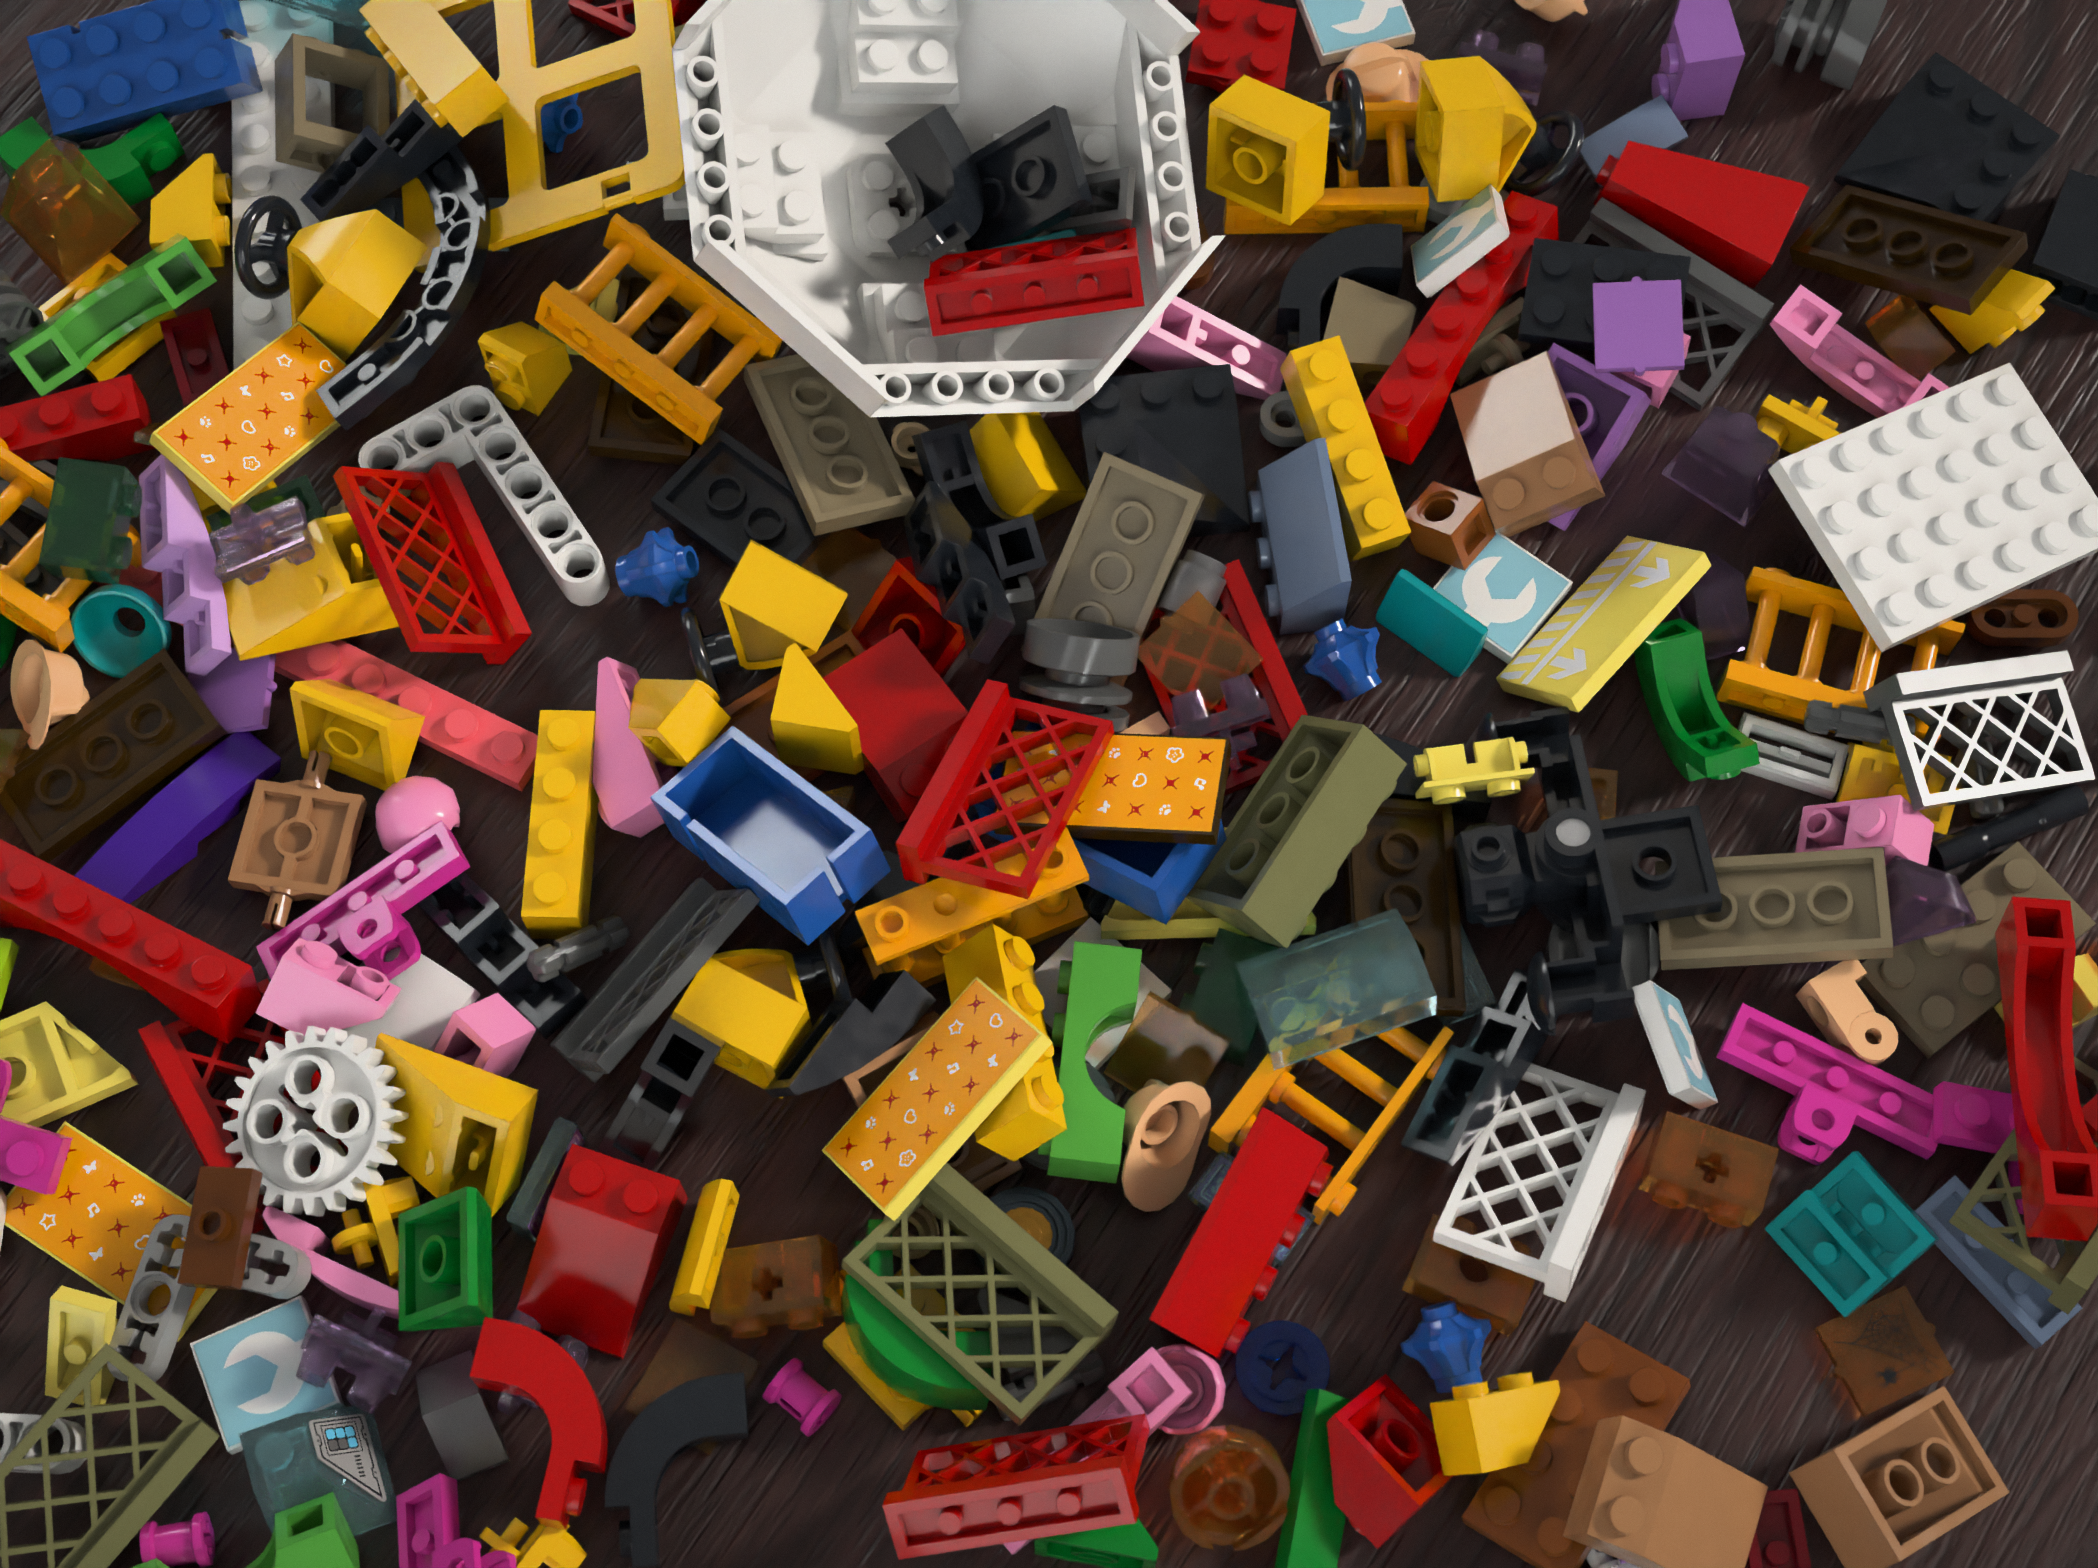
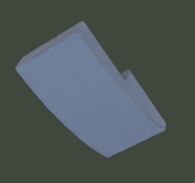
M1660 95L1585 138L1579 154L1594 178H1596L1608 155L1611 154L1618 158L1628 141L1670 150L1686 140L1688 135L1663 95Z

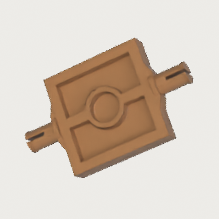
M317 751L309 752L303 780L279 783L256 779L228 881L233 888L263 892L270 897L261 925L272 931H275V928L277 931H280L286 927L292 901L306 899L324 901L346 885L367 802L363 795L335 791L325 785L330 762L332 761V756L320 751L319 754Z

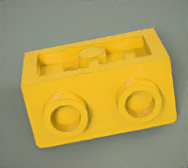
M1881 739L1879 744L1863 741L1862 745L1851 742L1847 743L1849 745V756L1836 802L1901 795L1912 804L1894 746L1887 745V740ZM1939 754L1947 761H1951V756ZM1926 764L1923 775L1929 794L1940 793L1946 778ZM1955 805L1918 810L1934 824L1933 832L1947 835Z

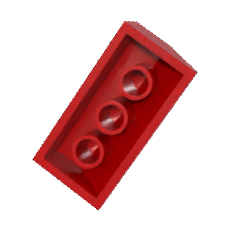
M1262 1106L1149 1320L1221 1360L1226 1350L1235 1354L1251 1325V1322L1243 1318L1254 1297L1263 1302L1277 1277L1279 1270L1272 1267L1271 1264L1281 1245L1291 1249L1304 1226L1306 1218L1298 1213L1306 1197L1310 1193L1318 1198L1331 1175L1333 1166L1325 1162L1329 1156L1328 1147Z

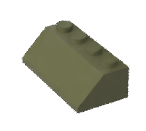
M1301 715L1225 830L1227 840L1186 898L1255 940L1287 949L1292 940L1297 938L1304 930L1307 917L1322 894L1334 884L1337 871L1351 849L1365 836L1367 825L1381 803L1395 790L1396 780L1407 763L1364 724Z

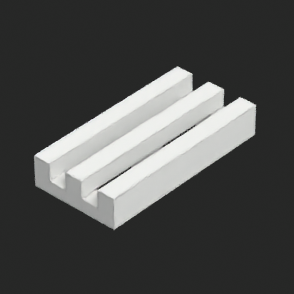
M1743 713L1738 730L1747 737L1752 733L1831 758L1833 761L1830 764L1801 755V752L1784 746L1779 748L1751 739L1757 743L1760 764L1743 768L1741 771L1827 799H1833L1837 793L1849 745L1752 714Z

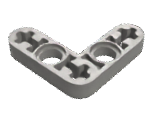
M172 1214L159 1221L152 1230L110 1342V1346L128 1361H130L133 1350L147 1353L143 1364L131 1363L154 1382L163 1376L169 1365L197 1288L186 1287L177 1283L184 1249L171 1248L175 1237L183 1238L187 1235L190 1217L185 1215ZM252 1233L241 1289L277 1299H289L297 1296L305 1289L310 1280L312 1271L310 1259L304 1251L288 1243ZM260 1259L279 1265L284 1263L289 1265L290 1268L287 1276L276 1277L259 1270ZM165 1265L172 1269H178L177 1277L162 1272V1266ZM167 1284L171 1293L170 1303L162 1313L153 1316L148 1310V1298L157 1286ZM141 1323L158 1328L156 1335L139 1330ZM107 1361L111 1374L115 1378L127 1382V1376Z

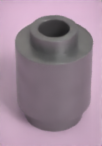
M1187 550L1184 559L1177 560L1156 606L1165 613L1162 622L1188 634H1192L1195 626L1205 629L1226 584V580L1222 577L1227 567L1207 555Z

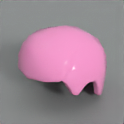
M422 776L403 778L388 787L379 798L375 811L376 829L382 848L392 854L441 820L450 830L453 826L459 827L460 807L453 789L436 778Z
M1175 1344L1157 1349V1352L1193 1392L1159 1429L1172 1435H1188L1203 1430L1209 1426L1223 1408L1226 1384L1219 1364L1206 1351L1193 1345Z

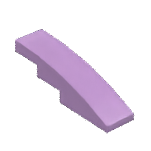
M161 454L139 475L142 568L162 573L163 620L183 624L185 672L206 676L232 653L226 599L215 551L196 498L184 473Z

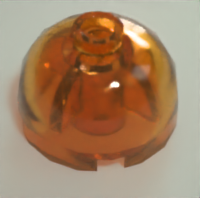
M1231 1424L1211 1426L1193 1435L1176 1453L1169 1472L1168 1481L1172 1515L1183 1534L1201 1547L1214 1550L1213 1544L1221 1546L1232 1545L1233 1551L1247 1550L1269 1539L1284 1523L1288 1512L1286 1504L1290 1492L1287 1470L1272 1443L1256 1431Z

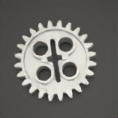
M308 1026L305 1036L295 1031H286L285 1046L272 1041L265 1043L266 1052L269 1057L267 1061L255 1057L248 1059L249 1065L255 1073L251 1079L245 1077L235 1078L236 1084L245 1092L242 1098H232L226 1101V1105L239 1112L238 1119L230 1120L223 1124V1129L238 1133V1139L230 1143L225 1150L226 1153L243 1156V1159L235 1168H253L263 1173L259 1194L265 1193L264 1205L278 1208L283 1205L284 1213L301 1215L305 1210L306 1215L320 1217L324 1215L326 1207L330 1211L344 1212L346 1211V1197L360 1202L366 1200L364 1182L382 1186L384 1181L377 1170L380 1163L396 1166L398 1161L387 1149L389 1144L405 1143L406 1137L393 1131L394 1123L409 1118V1113L394 1109L393 1103L401 1099L406 1094V1091L402 1088L388 1086V1083L395 1077L398 1071L395 1067L383 1064L379 1066L385 1053L377 1048H366V1038L354 1034L347 1036V1031L330 1027L326 1033L325 1029ZM320 1068L321 1081L317 1089L312 1092L311 1079L315 1071ZM284 1088L287 1089L288 1093H289V1094L292 1096V1098H293L292 1100H293L296 1104L291 1103V1102L284 1096V1094H283V1089H284ZM357 1106L359 1110L358 1122L350 1130L348 1117L351 1110ZM303 1108L315 1110L313 1116ZM279 1113H282V1128L278 1134L274 1135V1120ZM319 1126L320 1128H323L327 1133L317 1132L316 1129ZM335 1138L340 1139L348 1147L347 1155ZM318 1150L321 1158L320 1165L316 1172L312 1174L310 1161L313 1154Z

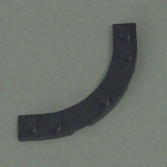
M456 144L417 176L429 194L434 210L435 225L440 230V246L432 249L428 266L420 282V285L425 290L413 311L404 309L390 328L370 348L316 390L334 419L346 431L361 419L368 417L375 408L386 401L397 390L410 384L416 378L418 371L430 360L454 329L469 304L476 287L480 283L491 234L489 201L480 176Z

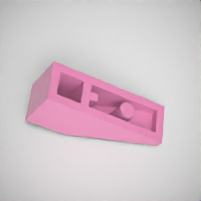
M1176 296L1126 358L1154 372L1230 364L1235 393L1266 400L1272 394L1280 392L1283 381L1280 367L1286 359V353Z
M605 657L598 662L592 782L600 800L597 807L603 821L613 830L641 838L665 823L650 797L678 773L676 766L663 765L628 728L633 689L640 680L637 669L612 658Z

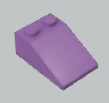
M1729 0L1677 1L1666 44H1663L1661 48L1659 70L1652 77L1651 87L1653 99L1663 95L1679 121L1725 114L1745 57Z
M1553 343L1548 351L1599 481H1601L1627 444L1650 405L1651 400L1644 391L1611 373H1595L1594 364ZM1582 506L1547 522L1565 531Z

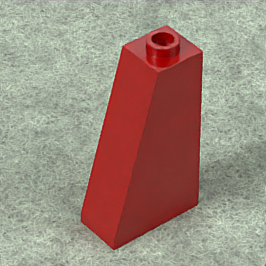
M1628 141L1618 158L1609 154L1594 181L1602 185V188L1593 204L1596 205L1601 197L1605 198L1722 272L1754 289L1773 265L1809 187L1801 182Z

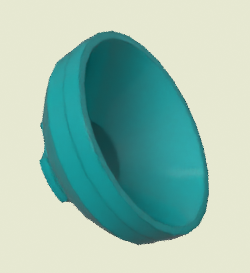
M112 584L95 589L79 602L71 618L75 637L73 642L80 655L98 671L116 678H123L163 648L168 651L172 640L170 622L163 620V608L154 598L132 586ZM128 607L138 611L145 620V629L133 631L123 626L118 619V609Z

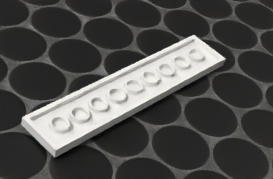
M331 0L239 1L249 38L242 40L231 38L252 48L263 91L232 100L234 370L292 326L290 288L277 298L260 299L252 295L244 287L238 276L235 265L234 245L237 228L243 214L257 199L274 195L285 199L292 205L300 218L302 228L320 222L300 199L323 173L276 161L275 59L292 33L314 37L320 41L333 44V5ZM305 75L306 120L335 128L334 83ZM270 212L265 213L258 221L252 235L251 245L258 243L259 237L265 232ZM259 261L252 264L256 277L262 283L269 284L276 280L268 263Z

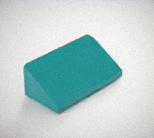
M1401 569L1397 573L1375 617L1378 623L1457 678L1462 676L1480 655L1488 633L1485 625L1406 569Z

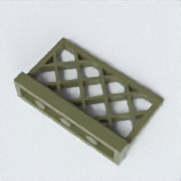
M2074 1057L2076 1081L2087 1087L2091 1098H2093L2098 1093V1071ZM2014 1127L1953 1214L1949 1223L2051 1290L2052 1294L2047 1301L2066 1314H2069L2098 1275V1224L2088 1241L2073 1240L2070 1244L2069 1240L2055 1239L2061 1259L2054 1269L2031 1254L2027 1242L2029 1237H2026L2025 1225H2022L2015 1199H2022L2021 1186H2010L2004 1166L2005 1162L2018 1161ZM2093 1141L2094 1145L2098 1149V1144L2095 1141ZM1993 1179H1995L1997 1188L1987 1189ZM2001 1201L2009 1226L1991 1228L1970 1214V1212L1977 1203Z
M948 1163L940 1169L895 1221L887 1216L843 1259L841 1266L1018 1426L1024 1422L1092 1349L1095 1351L1110 1336L1119 1313ZM923 1204L941 1220L942 1236L908 1237L907 1219ZM900 1227V1237H889ZM950 1229L958 1236H950ZM942 1249L944 1276H910L909 1250ZM951 1249H974L985 1259V1275L952 1276ZM875 1250H901L902 1276H877L863 1262ZM994 1267H995L1002 1275H994ZM986 1288L988 1315H954L953 1289ZM995 1288L1020 1289L1029 1297L1030 1314L997 1315ZM893 1289H902L903 1298ZM911 1289H944L946 1315L922 1316L911 1306ZM1038 1306L1047 1314H1039ZM1031 1327L1032 1355H999L997 1328ZM1040 1327H1063L1079 1342L1067 1354H1042ZM946 1328L947 1337L938 1329ZM955 1328H989L990 1355L967 1356L956 1346ZM1033 1367L1035 1388L1021 1403L1001 1386L1000 1368ZM1043 1367H1054L1043 1379ZM982 1368H991V1376Z
M105 1343L0 1463V1557H2V1568H9L10 1555L47 1551L48 1568H108L220 1435L208 1423L195 1415L109 1344ZM109 1361L127 1376L129 1401L91 1406L90 1381ZM135 1383L153 1398L136 1400ZM83 1390L84 1406L67 1408ZM163 1405L181 1420L164 1440L138 1443L136 1408ZM129 1409L131 1444L94 1448L92 1414ZM85 1415L87 1449L49 1454L47 1430L56 1419ZM41 1438L42 1455L24 1457ZM155 1450L140 1467L139 1451ZM132 1452L133 1477L127 1484L120 1489L96 1492L94 1457ZM87 1458L89 1493L51 1497L49 1462ZM42 1463L44 1498L6 1503L4 1479L13 1468ZM114 1498L98 1516L97 1500ZM90 1501L91 1525L83 1535L77 1538L53 1540L52 1506ZM45 1507L47 1542L8 1547L6 1512ZM70 1548L55 1566L54 1550Z

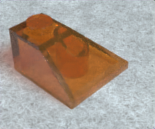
M48 139L12 174L0 207L2 217L65 287L105 257L142 221L74 144Z

